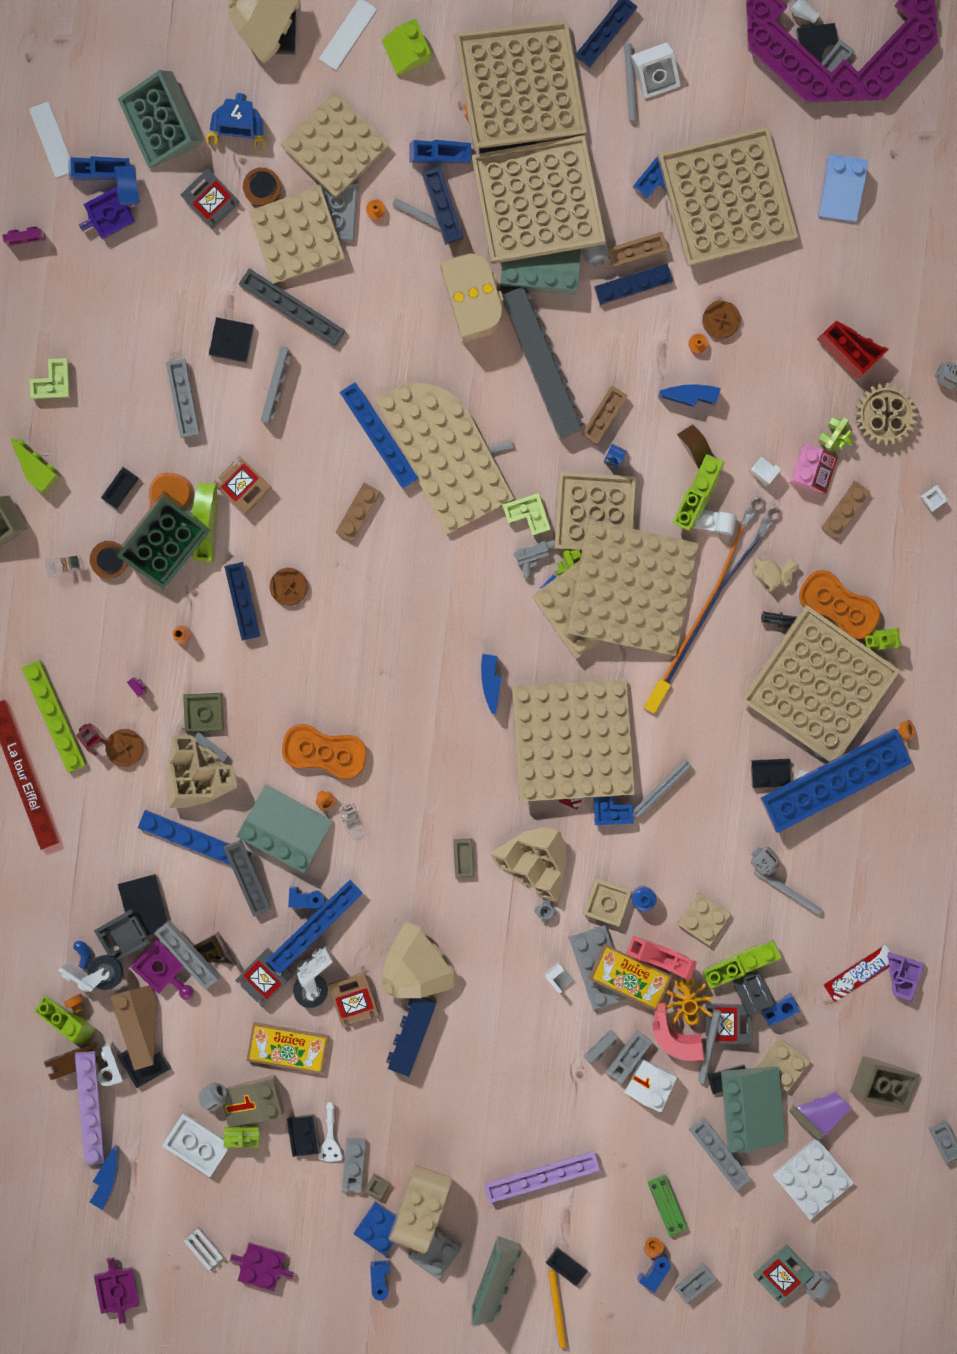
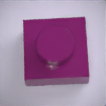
M133 677L127 681L137 697H142L147 693L145 690L146 685L140 678L137 680L136 677Z

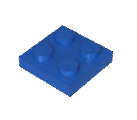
M375 1201L353 1234L383 1255H386L394 1243L389 1241L388 1237L396 1214Z

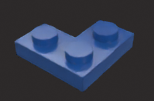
M658 157L655 158L633 185V188L646 199L649 198L659 185L666 190Z
M613 796L593 797L594 825L633 824V804L614 805Z

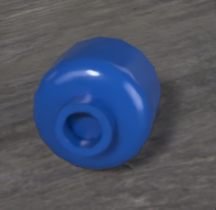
M639 886L632 892L631 902L637 910L647 912L656 905V894L651 888Z

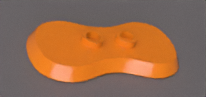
M161 473L157 475L149 488V509L163 491L188 508L194 496L191 482L187 478L175 473Z
M825 570L813 572L807 577L800 589L799 599L803 607L808 605L820 615L831 619L840 629L856 640L865 639L866 636H869L875 630L879 623L881 613L877 603L867 596L854 594L847 590L831 572Z
M297 724L289 728L282 744V756L288 765L297 769L321 768L340 779L357 777L362 772L366 762V746L358 737L354 735H326L307 724Z

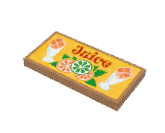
M603 944L588 979L657 1011L658 1004L661 1003L672 976Z
M253 1022L247 1061L322 1074L329 1035Z

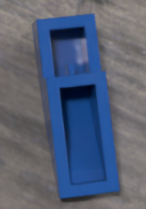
M413 140L409 143V163L459 164L471 162V143L445 140Z
M94 156L90 158L70 157L68 161L69 180H116L114 167L130 166L129 158Z
M698 384L680 385L660 390L657 397L695 407L697 401L715 405L721 388Z
M482 654L481 680L483 692L491 713L496 714L502 676L494 675L497 656Z
M115 1145L92 1181L99 1186L89 1203L101 1210L106 1206L116 1183L119 1168V1146Z

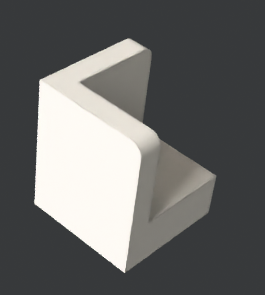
M761 457L749 472L767 486L780 472L781 468L776 464L774 466Z
M560 962L544 974L559 994L563 992V988L573 981V978Z

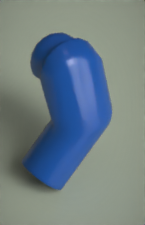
M76 941L73 944V949L81 957L78 967L88 969L92 951L84 941Z

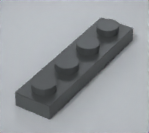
M242 839L224 846L225 853L253 917L271 910L269 901Z

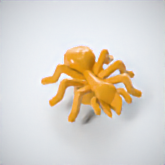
M681 978L679 982L681 987L678 986L677 980H675V985L677 989L684 993L683 996L676 992L666 991L667 994L683 1000L666 1005L667 1009L677 1005L682 1006L672 1020L673 1024L676 1023L683 1011L684 1020L688 1025H696L699 1022L700 1015L698 1009L712 1017V1013L697 1005L698 1001L712 1000V997L703 996L693 999L700 990L706 987L705 983L691 994L690 991L694 986V978H691V985L688 979L684 983Z

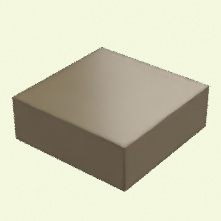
M374 1173L364 1192L381 1201L390 1186V1182Z

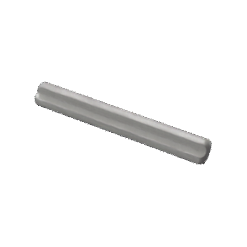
M684 760L633 809V815L636 818H640L692 768L689 762Z

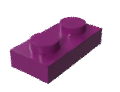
M28 227L26 231L20 232L19 230H9L8 234H2L3 242L7 246L45 240V234L38 227Z

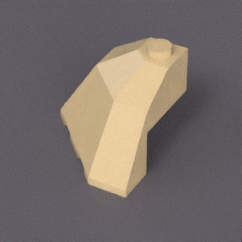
M228 0V15L237 33L265 64L278 51L280 47L279 38L282 33L286 34L292 22L290 16L295 10H298L301 0Z
M192 735L172 736L166 771V792L169 808H188L208 803L237 788L234 768L229 764L225 765L218 759L215 753L198 744L197 739Z
M542 827L522 832L490 854L500 869L514 873V879L524 886H527V884L532 886L538 896L551 901H558L567 866L566 843L560 831L554 828Z
M409 922L403 924L387 954L381 976L383 993L397 998H423L455 987L454 968L451 964H446L442 958L443 954L435 943H430L425 936L427 933L422 927Z

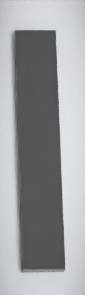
M250 268L239 282L241 287L334 347L337 346L346 332L343 328Z

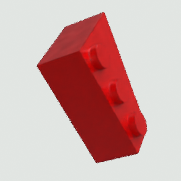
M837 320L817 338L855 380H858L889 350L885 346L881 347L874 343V340L859 335L857 331Z

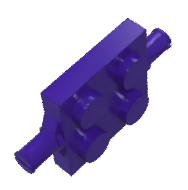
M117 187L83 204L88 213L89 220L79 224L82 232L93 226L103 240L136 222L130 207L134 204L120 205Z

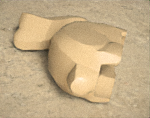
M756 558L754 560L755 567L752 572L762 581L766 589L772 593L781 584L784 587H788L791 584L792 573L799 568V564L790 559L784 568H780L774 561Z

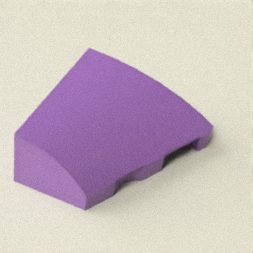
M888 952L887 958L889 960L893 995L912 1001L925 963Z
M837 1092L797 1106L825 1136L852 1109Z

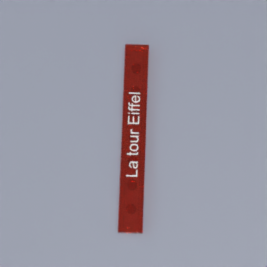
M2 700L0 701V744L40 850L60 842L7 702Z

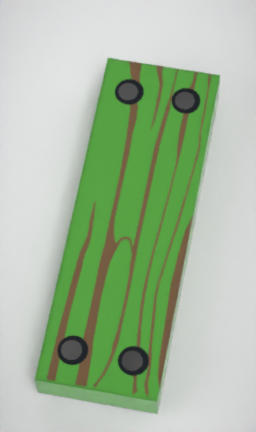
M665 1174L647 1181L669 1236L686 1230V1225Z

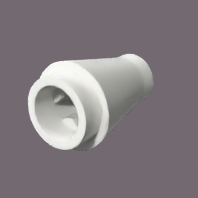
M795 0L790 8L793 16L812 23L817 20L820 14L806 0Z

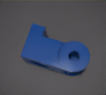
M612 444L603 462L619 469L627 450Z
M290 886L288 907L319 908L324 903L325 897L321 891L314 890L308 893L298 892V887Z
M790 992L784 998L775 1002L774 1008L763 1011L761 1014L768 1026H771L800 1012V1009Z
M662 1254L658 1258H653L652 1265L646 1275L641 1272L637 1277L638 1283L655 1293L670 1270L668 1257Z
M390 1260L371 1261L372 1296L374 1299L382 1301L387 1298L389 1293L386 1273H390Z

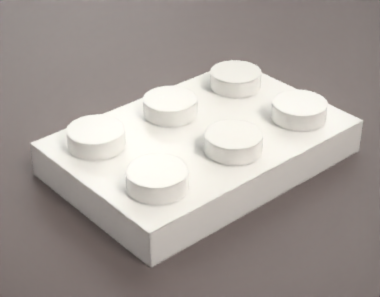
M184 1112L162 1145V1147L208 1177H211L229 1147H224V1138Z

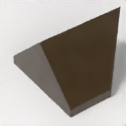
M218 932L194 945L195 949L207 962L237 965Z

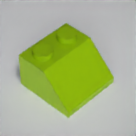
M416 19L398 26L382 39L384 48L397 76L432 61L430 49Z

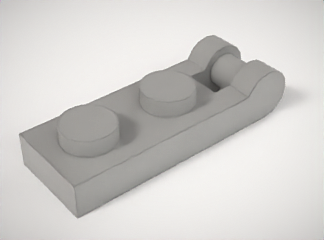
M636 1030L614 1061L608 1066L605 1074L609 1077H614L615 1081L621 1085L649 1048L652 1041ZM618 1066L624 1069L621 1073L616 1070Z
M351 1137L346 1139L342 1192L355 1191V1193L361 1194L366 1139ZM349 1178H356V1183H349Z

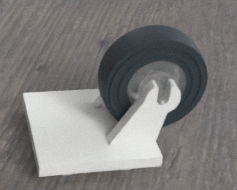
M325 945L314 950L312 956L307 960L301 961L295 969L298 979L294 984L293 994L296 1001L306 1008H314L321 1005L328 995L327 983L323 977L318 975L333 962Z
M101 955L95 958L89 965L88 975L69 962L58 970L62 973L61 976L68 981H75L78 983L77 986L85 992H92L95 988L110 990L116 987L123 977L122 964L111 955Z

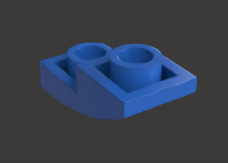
M115 166L114 175L117 183L119 204H139L134 166Z

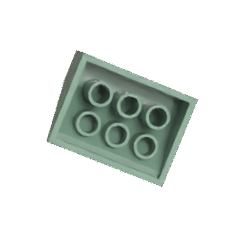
M159 70L118 98L148 168H153L188 152L204 142L172 71Z
M581 249L503 262L500 288L518 289L523 287L524 290L576 295Z
M265 785L236 837L305 873L333 821L272 787Z
M779 1067L721 1071L728 1152H747L785 1142Z
M497 1236L471 1307V1325L478 1326L494 1320L495 1315L499 1316L502 1307L500 1305L501 1298L506 1297L508 1279L512 1280L515 1272L513 1268L514 1263L519 1261L522 1253L519 1250V1243Z

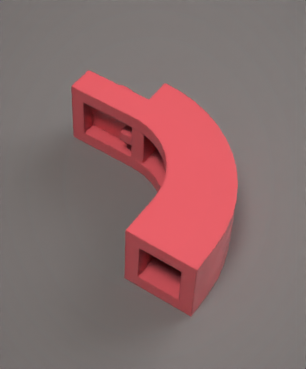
M637 936L632 937L626 953L638 960L657 965L688 980H691L697 962L688 956Z
M659 1003L658 1011H654L655 1021L653 1022V1034L658 1045L669 1055L681 1060H704L701 1034L683 1035L674 1031L668 1022L666 1004Z

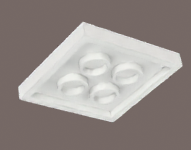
M817 1138L812 1140L773 1173L776 1180L810 1220L854 1184Z

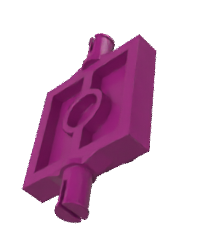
M251 1242L248 1243L243 1257L231 1254L229 1262L240 1264V1274L237 1281L273 1292L280 1277L292 1280L294 1274L292 1271L283 1269L285 1252Z
M110 1257L106 1259L109 1270L94 1275L101 1314L108 1312L117 1313L119 1324H122V1322L124 1324L127 1322L125 1311L140 1305L133 1267L116 1268L115 1257Z

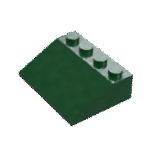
M163 491L119 547L117 557L164 590L211 530L179 501Z

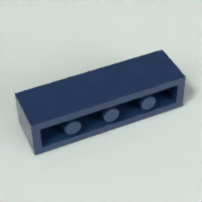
M425 997L409 999L406 1007L409 1009L407 1017L403 1015L400 1027H402L401 1034H396L393 1045H396L394 1052H389L386 1063H389V1070L408 1077L410 1076L435 1010L436 1001Z

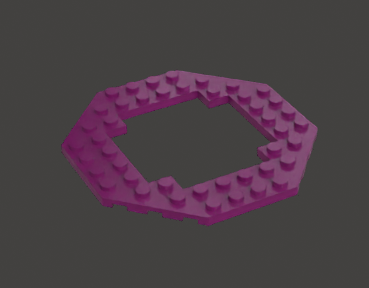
M746 0L748 51L804 103L885 100L938 43L935 0H898L894 6L907 18L900 28L859 71L843 59L832 72L776 22L788 7L781 0Z

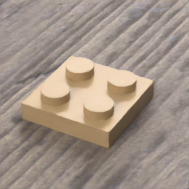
M595 878L583 915L619 927L632 890Z
M698 892L677 925L710 946L730 916V913Z
M778 1037L756 1068L779 1067L780 1087L788 1092L810 1063V1060Z

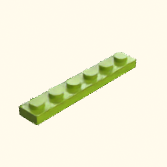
M41 660L22 667V671L67 773L85 766L86 762Z

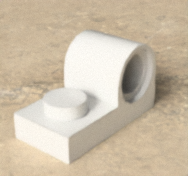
M704 510L695 523L694 528L732 536L737 515Z
M113 1042L104 1045L102 1047L103 1051H101L104 1062L108 1063L98 1073V1081L103 1086L120 1083L126 1078ZM104 1072H111L113 1078L110 1080L106 1079Z

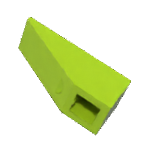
M11 438V443L26 480L40 492L46 494L60 477L56 474L58 470L50 463L44 464L41 461L43 457L36 451L31 453L27 449L29 445L22 439L16 440Z
M47 996L42 998L35 1010L36 1014L72 1043L86 1045L96 1029L82 1017Z

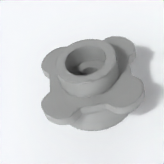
M544 900L543 904L536 906L534 909L535 914L541 917L543 923H547L552 916L557 915V910L550 905L549 900Z

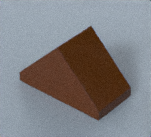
M693 424L677 434L697 467L703 463L706 454L713 457L706 438Z

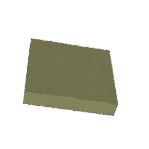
M222 693L183 694L185 733L224 731Z

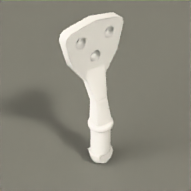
M328 1102L326 1105L328 1133L326 1140L320 1147L321 1152L318 1154V1159L332 1162L341 1160L342 1152L334 1139L333 1133L335 1105L333 1102Z

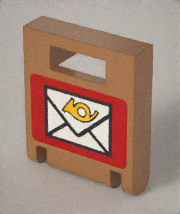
M239 456L237 459L241 464L238 465L234 461L218 477L222 483L220 484L216 480L213 483L217 484V488L247 515L272 487ZM258 486L261 489L260 493L248 504L244 499Z
M365 972L328 983L342 1027H346V1019H348L349 1025L372 1018L371 1011H373L375 1017L379 1016ZM357 980L359 987L341 992V985Z

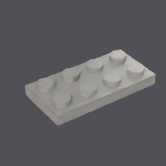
M605 924L569 936L593 1010L628 999L588 979L603 944L612 947Z

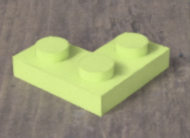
M67 358L48 359L49 378L29 379L31 399L70 398L69 362Z
M539 493L502 505L508 524L527 518L532 536L551 530Z

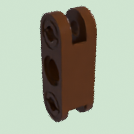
M98 1041L44 1061L46 1068L53 1065L57 1067L56 1071L48 1074L50 1080L76 1072L75 1054L78 1052H92L93 1048L99 1046ZM102 1056L96 1057V1064L103 1061Z

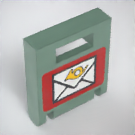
M786 1244L762 1265L753 1276L758 1279L762 1275L758 1280L760 1284L774 1298L778 1297L777 1301L782 1304L806 1283L814 1273ZM790 1257L802 1267L798 1270V1273L786 1262Z

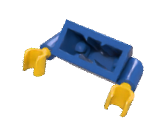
M237 93L235 99H226L224 104L212 113L209 129L211 133L206 137L207 143L210 144V139L215 137L214 145H218L219 137L216 135L218 132V135L254 139L256 136L257 139L254 142L255 149L257 150L256 144L259 141L263 142V149H265L266 144L262 139L264 135L263 119L258 110L253 108V102L246 101L247 96L245 94Z

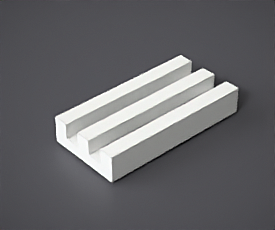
M197 1228L184 1240L186 1245L208 1270L224 1257L200 1228ZM197 1234L207 1244V1246L212 1250V1252L217 1256L216 1258H214L206 1249V1247L199 1241V1239L196 1237ZM191 1239L196 1243V1245L202 1250V1252H203V1253L207 1256V1258L211 1261L210 1263H209V1261L204 1257V1255L198 1250V1248L192 1243Z

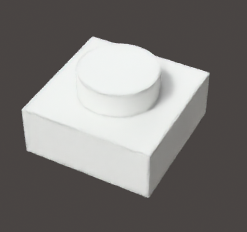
M937 485L920 496L931 512L948 501Z

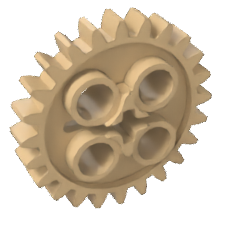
M886 383L884 388H882L881 384H878L877 390L872 386L870 393L867 391L863 393L865 398L860 397L858 399L862 404L855 406L860 410L854 413L855 416H859L855 423H861L858 430L864 429L865 432L862 436L869 435V442L876 439V445L880 441H882L883 446H886L888 441L891 445H894L895 439L901 442V435L907 438L909 435L906 431L912 432L914 430L910 425L917 423L912 419L918 416L917 413L912 411L917 406H911L910 403L914 401V398L908 400L907 397L910 393L903 394V387L896 390V384L891 388L889 383ZM885 398H888L887 408ZM873 400H878L880 402V409H875L873 407ZM892 401L899 402V410H895L892 407ZM885 410L887 414H890L887 418L885 415H882ZM873 419H877L880 422V428L877 429L872 426ZM892 420L899 422L898 429H894L891 426ZM885 421H886L887 431H884Z

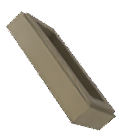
M472 838L453 839L455 878L474 877Z
M793 1105L789 1112L818 1140H821L824 1134Z

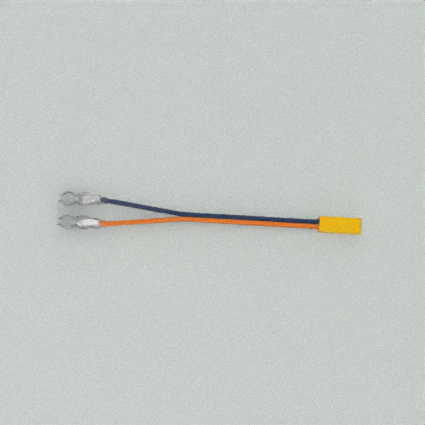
M748 507L745 510L744 517L740 522L739 531L718 582L662 679H659L643 708L655 714L671 686V678L723 587L756 543L761 540L766 531L772 526V518L770 519L768 516H765L760 523L755 540L722 582L741 533L755 517L756 508Z

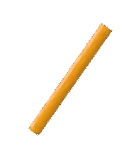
M549 1270L548 1274L559 1348H565L567 1344L556 1271Z

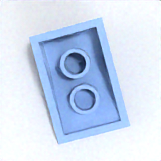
M829 155L825 164L818 217L852 222L857 221L868 160Z

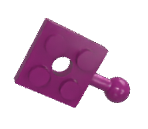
M159 939L131 967L158 994L171 983L179 990V996L183 1000H189L194 995V989L190 985H183L175 977L184 966ZM155 961L163 963L164 968L162 971H156L153 968Z

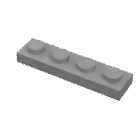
M280 346L261 421L266 424H270L271 420L274 421L277 409H274L276 402L280 401L282 391L279 390L280 385L285 383L287 372H284L285 367L290 364L292 357L287 347Z
M180 359L166 362L180 438L200 435L186 360Z
M170 920L156 930L154 934L205 990L218 981L221 976Z
M704 1117L689 1128V1131L736 1191L751 1180L733 1154L728 1152L726 1145Z

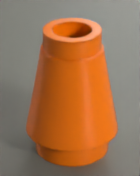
M178 625L174 628L172 637L175 642L185 644L191 638V631L185 625ZM178 631H182L183 633L182 637L180 638L177 637Z

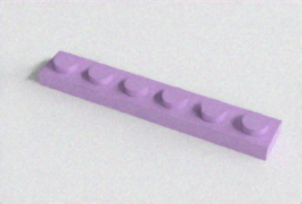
M95 1051L78 1052L75 1054L84 1164L104 1163L105 1158Z
M591 1151L484 1183V1187L490 1204L600 1171L595 1152Z

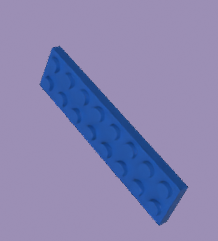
M894 728L760 799L775 832L779 833L908 766L912 762L898 730Z

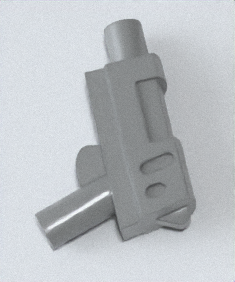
M554 540L546 543L542 541L540 544L531 547L527 546L513 553L517 558L518 566L523 564V578H531L530 568L537 564V559L549 556L548 550L555 548Z

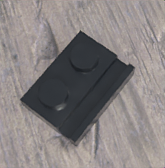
M790 759L751 760L752 788L782 787L790 783Z
M759 971L743 976L741 979L733 980L735 990L748 1017L774 1008L772 998Z
M315 1114L288 1117L286 1120L292 1157L319 1154L321 1148Z

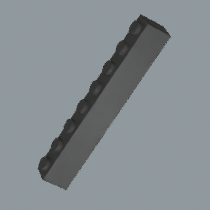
M523 287L503 294V304L559 440L580 432V426L583 425L580 415H576L573 410L576 407L573 398L568 397L566 390H568L565 379L561 380L560 366L557 361H553L551 356L554 354L550 343L546 344L544 337H547L544 327H539L537 322L539 315L536 308L532 309L530 305L532 298L529 291H525Z

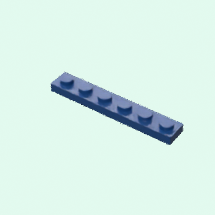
M354 382L339 393L401 488L404 489L418 479L417 475L357 383Z
M144 811L138 825L139 829L231 865L224 850V846L230 843L151 811ZM247 850L249 857H251L252 852Z
M349 880L266 961L280 974L347 910L363 892Z

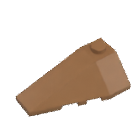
M148 985L111 995L115 1014L134 1070L154 1065L157 1001L153 988Z

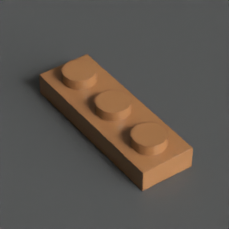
M659 232L608 248L612 268L667 252L668 248L663 232Z
M611 385L581 435L598 445L628 395Z
M853 481L821 529L837 539L870 491L858 482Z
M364 482L337 528L336 533L353 542L381 492Z

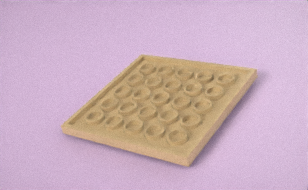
M567 20L455 33L454 38L473 149L574 137L587 133Z
M768 126L658 153V161L687 266L798 238Z
M585 135L472 155L491 264L606 244Z
M588 519L566 633L676 656L699 543Z
M805 605L740 700L830 762L842 756L900 670L808 605Z
M627 680L512 686L519 802L635 794Z

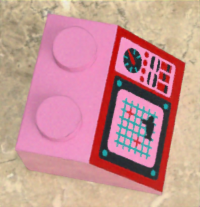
M808 444L802 445L790 483L826 494L838 457L823 449Z

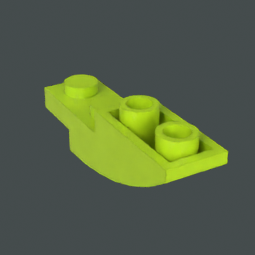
M706 454L691 489L688 488L672 522L673 524L691 531L719 482L717 479L725 464L724 461Z
M198 483L192 514L211 531L193 552V561L212 562L214 561V523L217 522V484Z
M773 939L728 957L702 972L709 988L712 989L739 978L747 972L779 960L782 956Z

